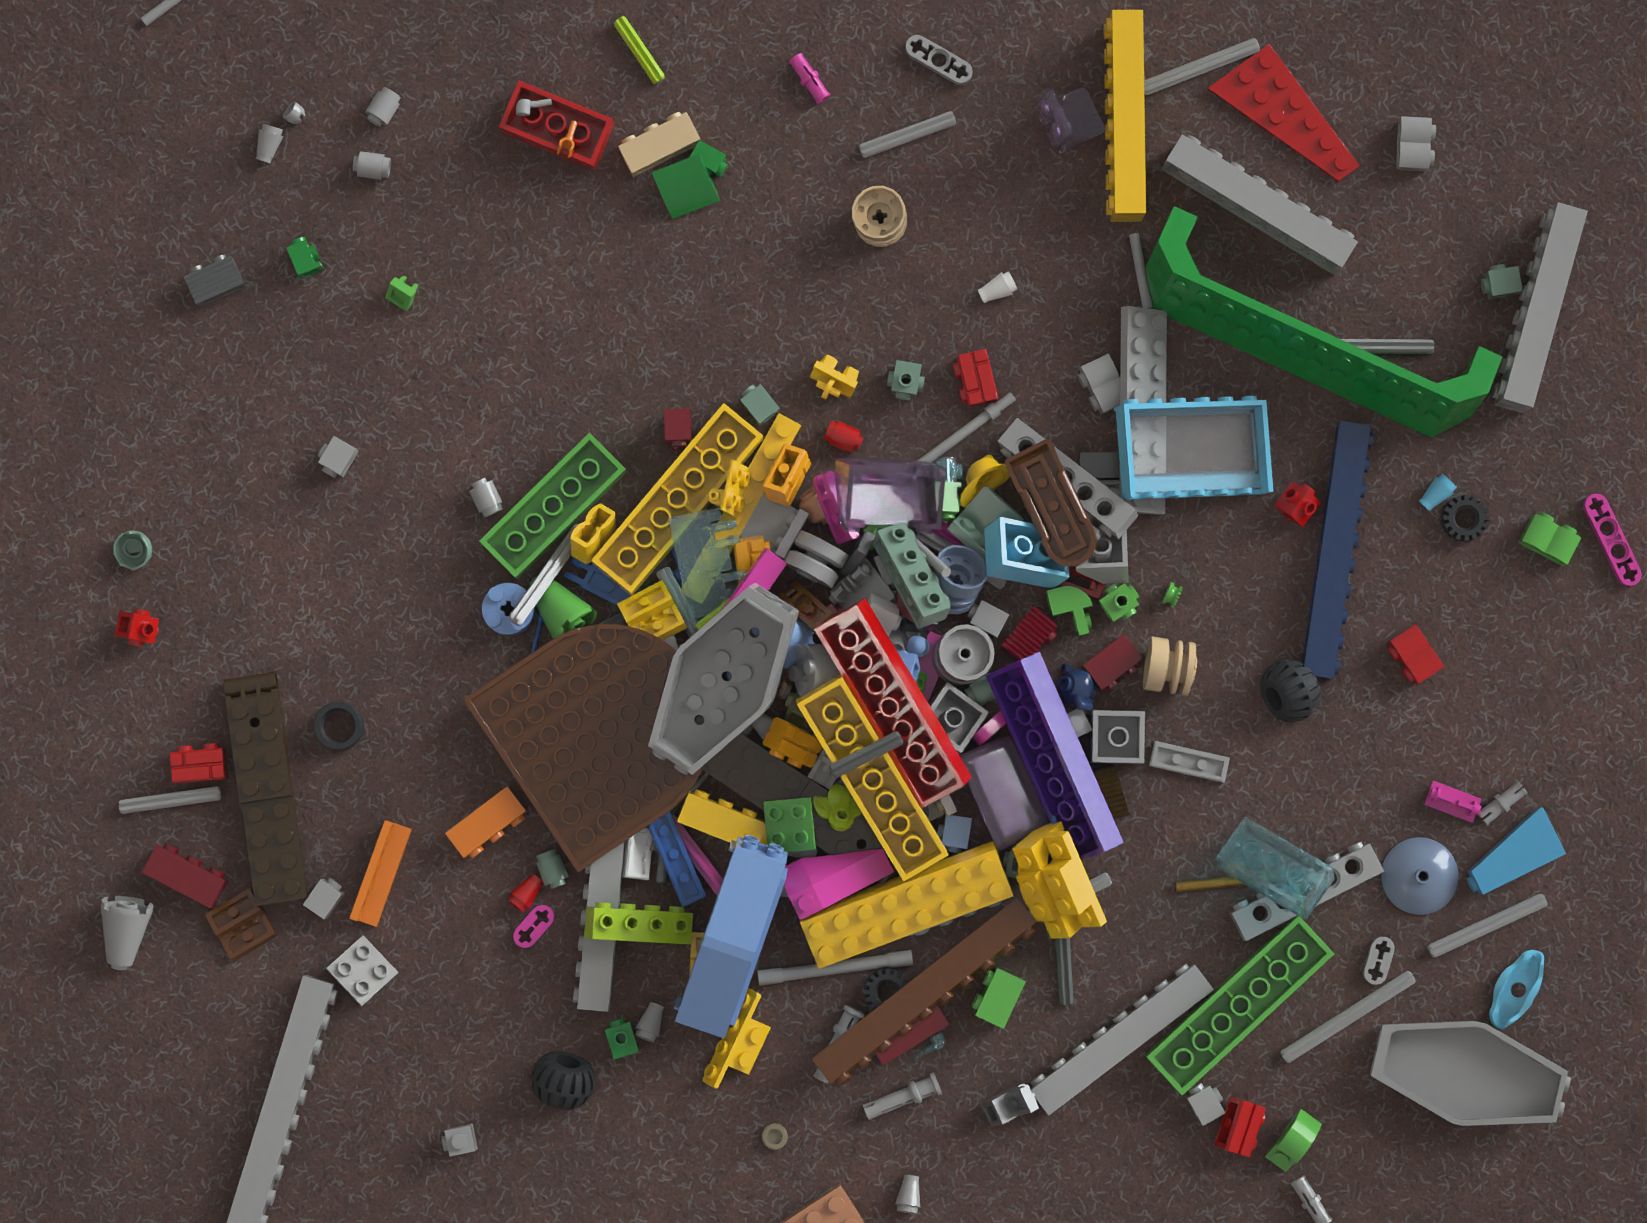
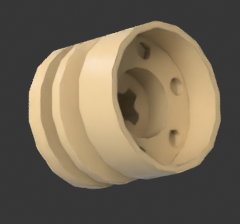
M872 186L863 190L856 197L852 206V219L859 237L867 244L875 247H887L896 243L904 235L907 227V213L903 200L897 192L886 186ZM878 214H882L884 223H878L876 220Z
M1152 636L1146 653L1143 690L1161 692L1165 681L1169 682L1170 694L1176 693L1178 683H1180V695L1188 696L1196 675V644L1188 642L1183 653V642L1178 640L1174 651H1170L1168 639Z

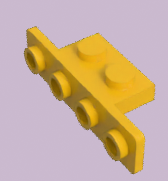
M750 988L747 989L735 1026L729 1025L725 1039L722 1038L717 1043L715 1054L710 1064L705 1068L702 1081L715 1089L719 1087L728 1066L749 1075L771 1027L751 1018L761 998V994Z

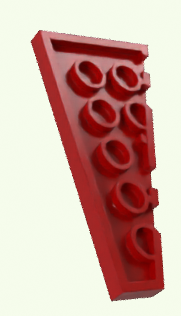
M1270 44L1208 87L1207 90L1224 100L1229 106L1248 117L1249 120L1270 135L1282 141L1294 152L1306 158L1335 181H1341L1359 167V164Z

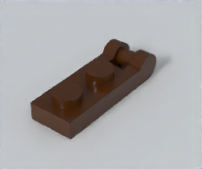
M794 579L785 592L781 591L776 596L799 610L797 618L817 635L814 629L825 620L834 616V614Z

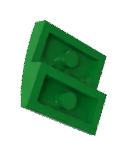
M701 154L652 172L672 219L720 201Z

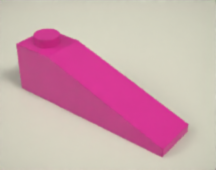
M883 848L812 858L807 857L785 866V868H788L784 886L801 920L888 876L894 871Z

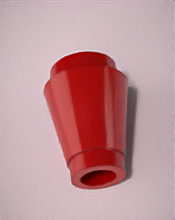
M532 873L530 877L509 893L511 896L508 898V902L524 913L526 909H530L541 886L544 884L543 881Z

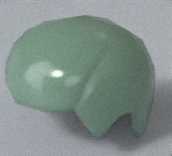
M128 530L120 534L115 540L113 554L120 566L137 570L148 563L152 557L153 547L146 535L138 531ZM140 552V553L137 554V555H131V554H130V553Z

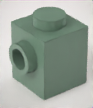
M1505 264L1490 267V271L1484 274V279H1481L1482 292L1487 294L1488 300L1518 295L1523 291L1518 266L1506 268Z
M761 384L757 387L752 385L742 393L741 404L759 427L780 412L778 405Z

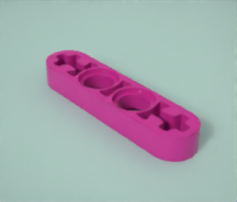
M1601 494L1589 495L1583 502V509L1617 580L1623 586L1636 585L1642 576L1641 569L1607 499ZM1591 499H1594L1595 502H1601L1602 505L1598 507L1601 515L1606 512L1608 517H1603L1597 522L1595 521L1594 517L1599 515L1596 509H1590ZM1604 521L1611 523L1613 526V532L1609 536H1605L1600 532V525ZM1616 544L1624 549V555L1621 559H1616L1611 554V548ZM1628 558L1630 563L1625 565L1629 571L1634 570L1635 575L1632 576V582L1630 579L1623 578V575L1626 573L1624 566L1617 567V563L1624 562Z

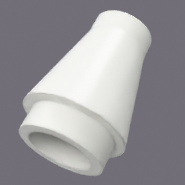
M1008 271L1004 274L1002 272L985 286L978 289V292L983 302L986 303L1013 295L1012 292L1018 289Z

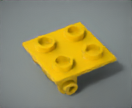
M731 459L725 490L711 489L707 495L709 502L720 507V510L738 518L739 512H742L744 508V489L750 481L749 468Z

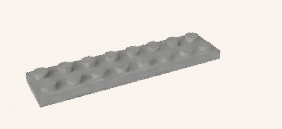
M1132 306L1121 307L1120 405L1123 404V400L1138 399L1139 404L1147 403L1149 399H1162V403H1166L1167 313L1163 310ZM1166 416L1130 417L1134 474L1166 473ZM1120 474L1119 497L1121 498L1122 487ZM1165 498L1124 500L1135 508L1137 513L1165 514Z

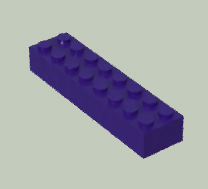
M1040 652L986 675L1050 823H1052V815L1056 816L1057 822H1062L1064 831H1068L1080 860L1082 861L1104 853L1124 843Z

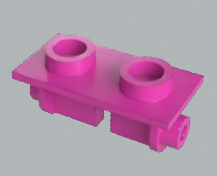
M1433 781L1424 805L1473 823L1475 816H1478L1481 810V798Z

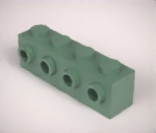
M905 521L878 530L872 544L917 628L920 629L945 620L951 608L949 597L945 593L943 594L937 575L930 570L925 553L922 550L920 551L916 543L914 532L908 529Z

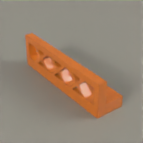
M384 821L349 919L361 921L375 927L378 926L412 829L391 821Z

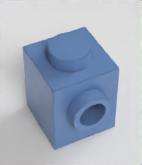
M945 815L944 825L939 824L937 834L948 852L961 853V848L967 849L972 818Z

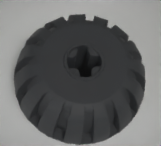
M1291 659L1277 661L1265 670L1260 679V694L1265 705L1275 718L1283 722L1305 720L1314 713L1320 702L1321 693L1320 686L1317 683L1318 680L1315 675L1311 674L1312 670L1309 667H1304V663Z
M551 1051L543 1055L536 1062L531 1074V1085L535 1096L546 1105L571 1110L581 1107L589 1100L595 1089V1074L591 1064L586 1059H583V1057L564 1051Z

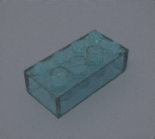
M1244 817L1216 857L1220 870L1304 920H1307L1335 880L1333 867L1247 817Z

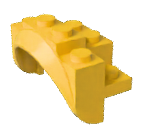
M1062 822L1047 824L1034 830L1012 848L1018 862V875L1016 879L1019 883L1023 899L1031 911L1036 922H1044L1051 939L1070 938L1082 927H1101L1107 922L1068 831H1064ZM1050 852L1053 860L1048 864V856Z

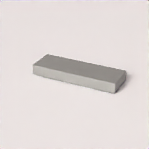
M1154 741L1149 766L1225 783L1230 758Z

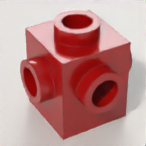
M1292 481L1274 504V507L1285 518L1303 527L1321 502L1314 496L1316 492L1305 483L1300 486Z
M135 609L134 613L119 611L114 636L128 639L127 644L143 647L144 642L154 644L155 637L158 634L159 619L149 617L150 612Z

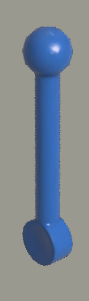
M540 613L537 614L538 624L531 654L537 650L544 622Z

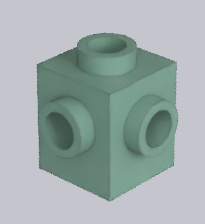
M896 360L895 371H889L887 386L892 387L891 394H896V399L910 401L911 397L916 398L917 391L922 392L925 377L920 376L922 364ZM908 379L910 383L904 384L901 380Z

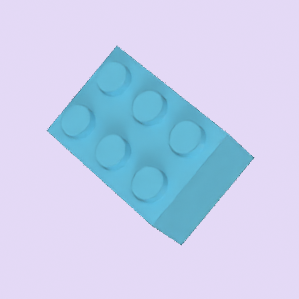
M999 517L984 529L987 576L1052 589L1069 578V567L1059 565L1050 558L1033 523Z

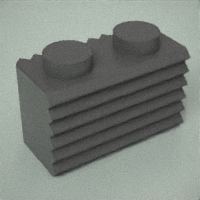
M225 254L217 256L211 260L213 264L204 268L202 265L192 267L188 270L189 274L184 276L194 302L198 307L246 287L235 260L231 256L226 257Z

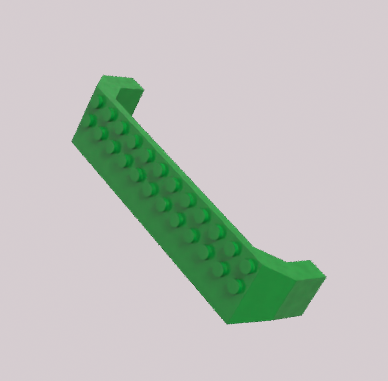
M1175 206L1173 207L1145 267L1153 309L1163 310L1167 313V317L1431 438L1472 417L1489 393L1502 356L1480 346L1477 348L1463 368L1460 377L1434 383L1201 276L1185 245L1197 216Z

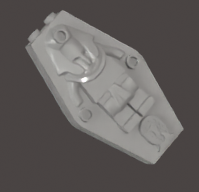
M1477 1021L1381 1024L1369 1074L1447 1121L1461 1126L1556 1122L1557 1117L1562 1118L1565 1103L1561 1102L1563 1092H1568L1571 1077L1567 1076V1070L1488 1024Z

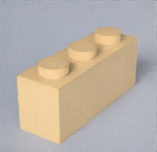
M677 112L669 116L667 122L659 126L657 123L644 129L645 133L637 137L635 135L626 137L621 141L622 144L618 148L632 177H635L695 147L701 139L687 112L683 114Z

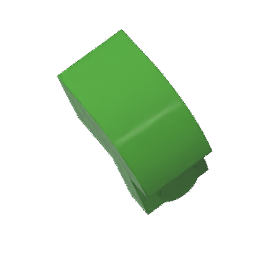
M1072 586L1047 590L1045 595L1051 617L1071 612L1077 637L1088 635V629L1092 628L1089 613L1084 614L1083 609L1093 606L1089 596L1079 588Z
M1300 1109L1288 1122L1282 1136L1267 1151L1265 1157L1287 1172L1307 1152L1322 1124Z

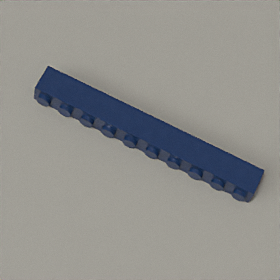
M1339 421L1336 425L1302 657L1304 667H1309L1312 670L1311 674L1315 675L1316 678L1332 680L1334 675L1339 674L1340 660H1337L1338 649L1342 650L1344 635L1340 634L1342 624H1346L1348 609H1344L1345 599H1349L1351 594V584H1348L1349 573L1353 574L1355 559L1351 557L1352 550L1357 548L1359 533H1355L1356 523L1361 522L1363 509L1359 508L1360 498H1364L1366 492V483H1363V475L1368 473L1370 458L1366 457L1367 448H1371L1374 433L1370 432L1371 425Z

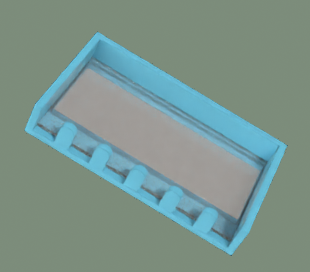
M1257 396L1241 397V401H1233V397H1220L1218 401H1210L1209 397L1195 398L1194 402H1186V398L1170 399L1171 403H1162V399H1149L1147 403L1139 404L1138 399L1123 400L1122 405L1114 407L1117 421L1122 487L1121 498L1123 500L1262 495L1273 492L1266 400H1257Z

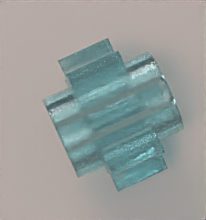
M939 458L936 460L937 465H932V480H938V482H957V479H962V464H956L955 458Z

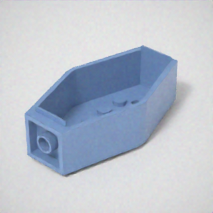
M751 835L738 836L737 841L731 840L728 851L733 853L683 997L677 996L674 1009L678 1010L675 1022L724 1039L729 1025L735 1026L788 868H785L788 852H785L782 846L774 843H769V846L759 843V839Z

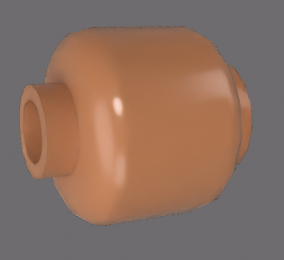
M813 486L800 496L799 508L809 513L807 519L810 523L817 524L821 522L825 525L828 522L818 501L815 486Z

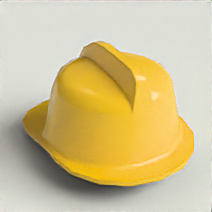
M986 455L973 463L966 475L967 486L960 496L961 506L966 508L985 486L990 487L994 491L1005 483L1010 477L1005 464H999L992 455Z

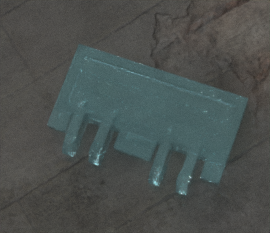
M720 508L668 518L690 620L707 616L719 607L724 600L730 598L736 589L726 590L724 583L743 579L747 574L746 570L721 574L722 571L732 569L728 547L717 550L716 548L739 543L740 539L739 536L733 535L715 540L714 532L737 527L736 520L711 524V521L722 519Z

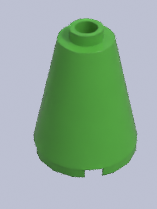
M536 577L530 582V584H529L530 586H531V584L533 583V581L536 579ZM555 580L551 582L536 604L552 639L571 630L582 628L585 624L591 626L597 616V612L593 607Z

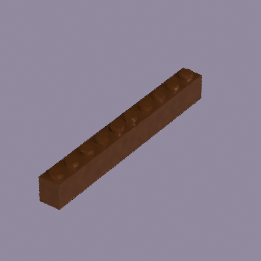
M1016 898L813 1057V1062L833 1087L837 1084L839 1087L844 1085L851 1079L850 1074L856 1069L863 1070L872 1062L871 1058L878 1052L883 1054L893 1045L891 1042L898 1036L903 1038L913 1030L912 1025L917 1021L921 1020L923 1022L934 1013L933 1009L939 1004L943 1006L954 998L953 993L959 988L964 990L975 981L973 977L981 971L983 974L994 967V961L1001 955L1006 957L1016 949L1014 945L1020 940L1027 941L1036 933L1037 922L1018 898Z

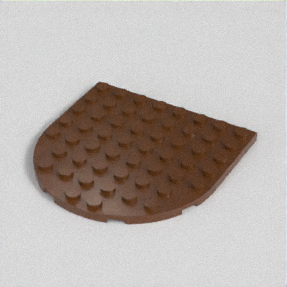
M598 624L566 632L549 641L463 699L577 872H580L673 809L692 789L704 767L703 765L693 775L689 772L685 775L674 768L675 763L667 758L665 761L659 759L652 754L653 749L648 747L672 658L677 650L655 635L629 626ZM697 715L695 722L699 725L703 724L704 717Z

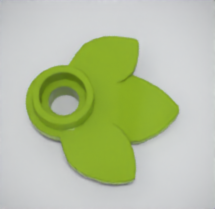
M834 784L828 792V797H813L812 803L818 816L828 819L831 827L836 831L849 829L854 823V818L862 814L854 798H851L848 789L841 784Z

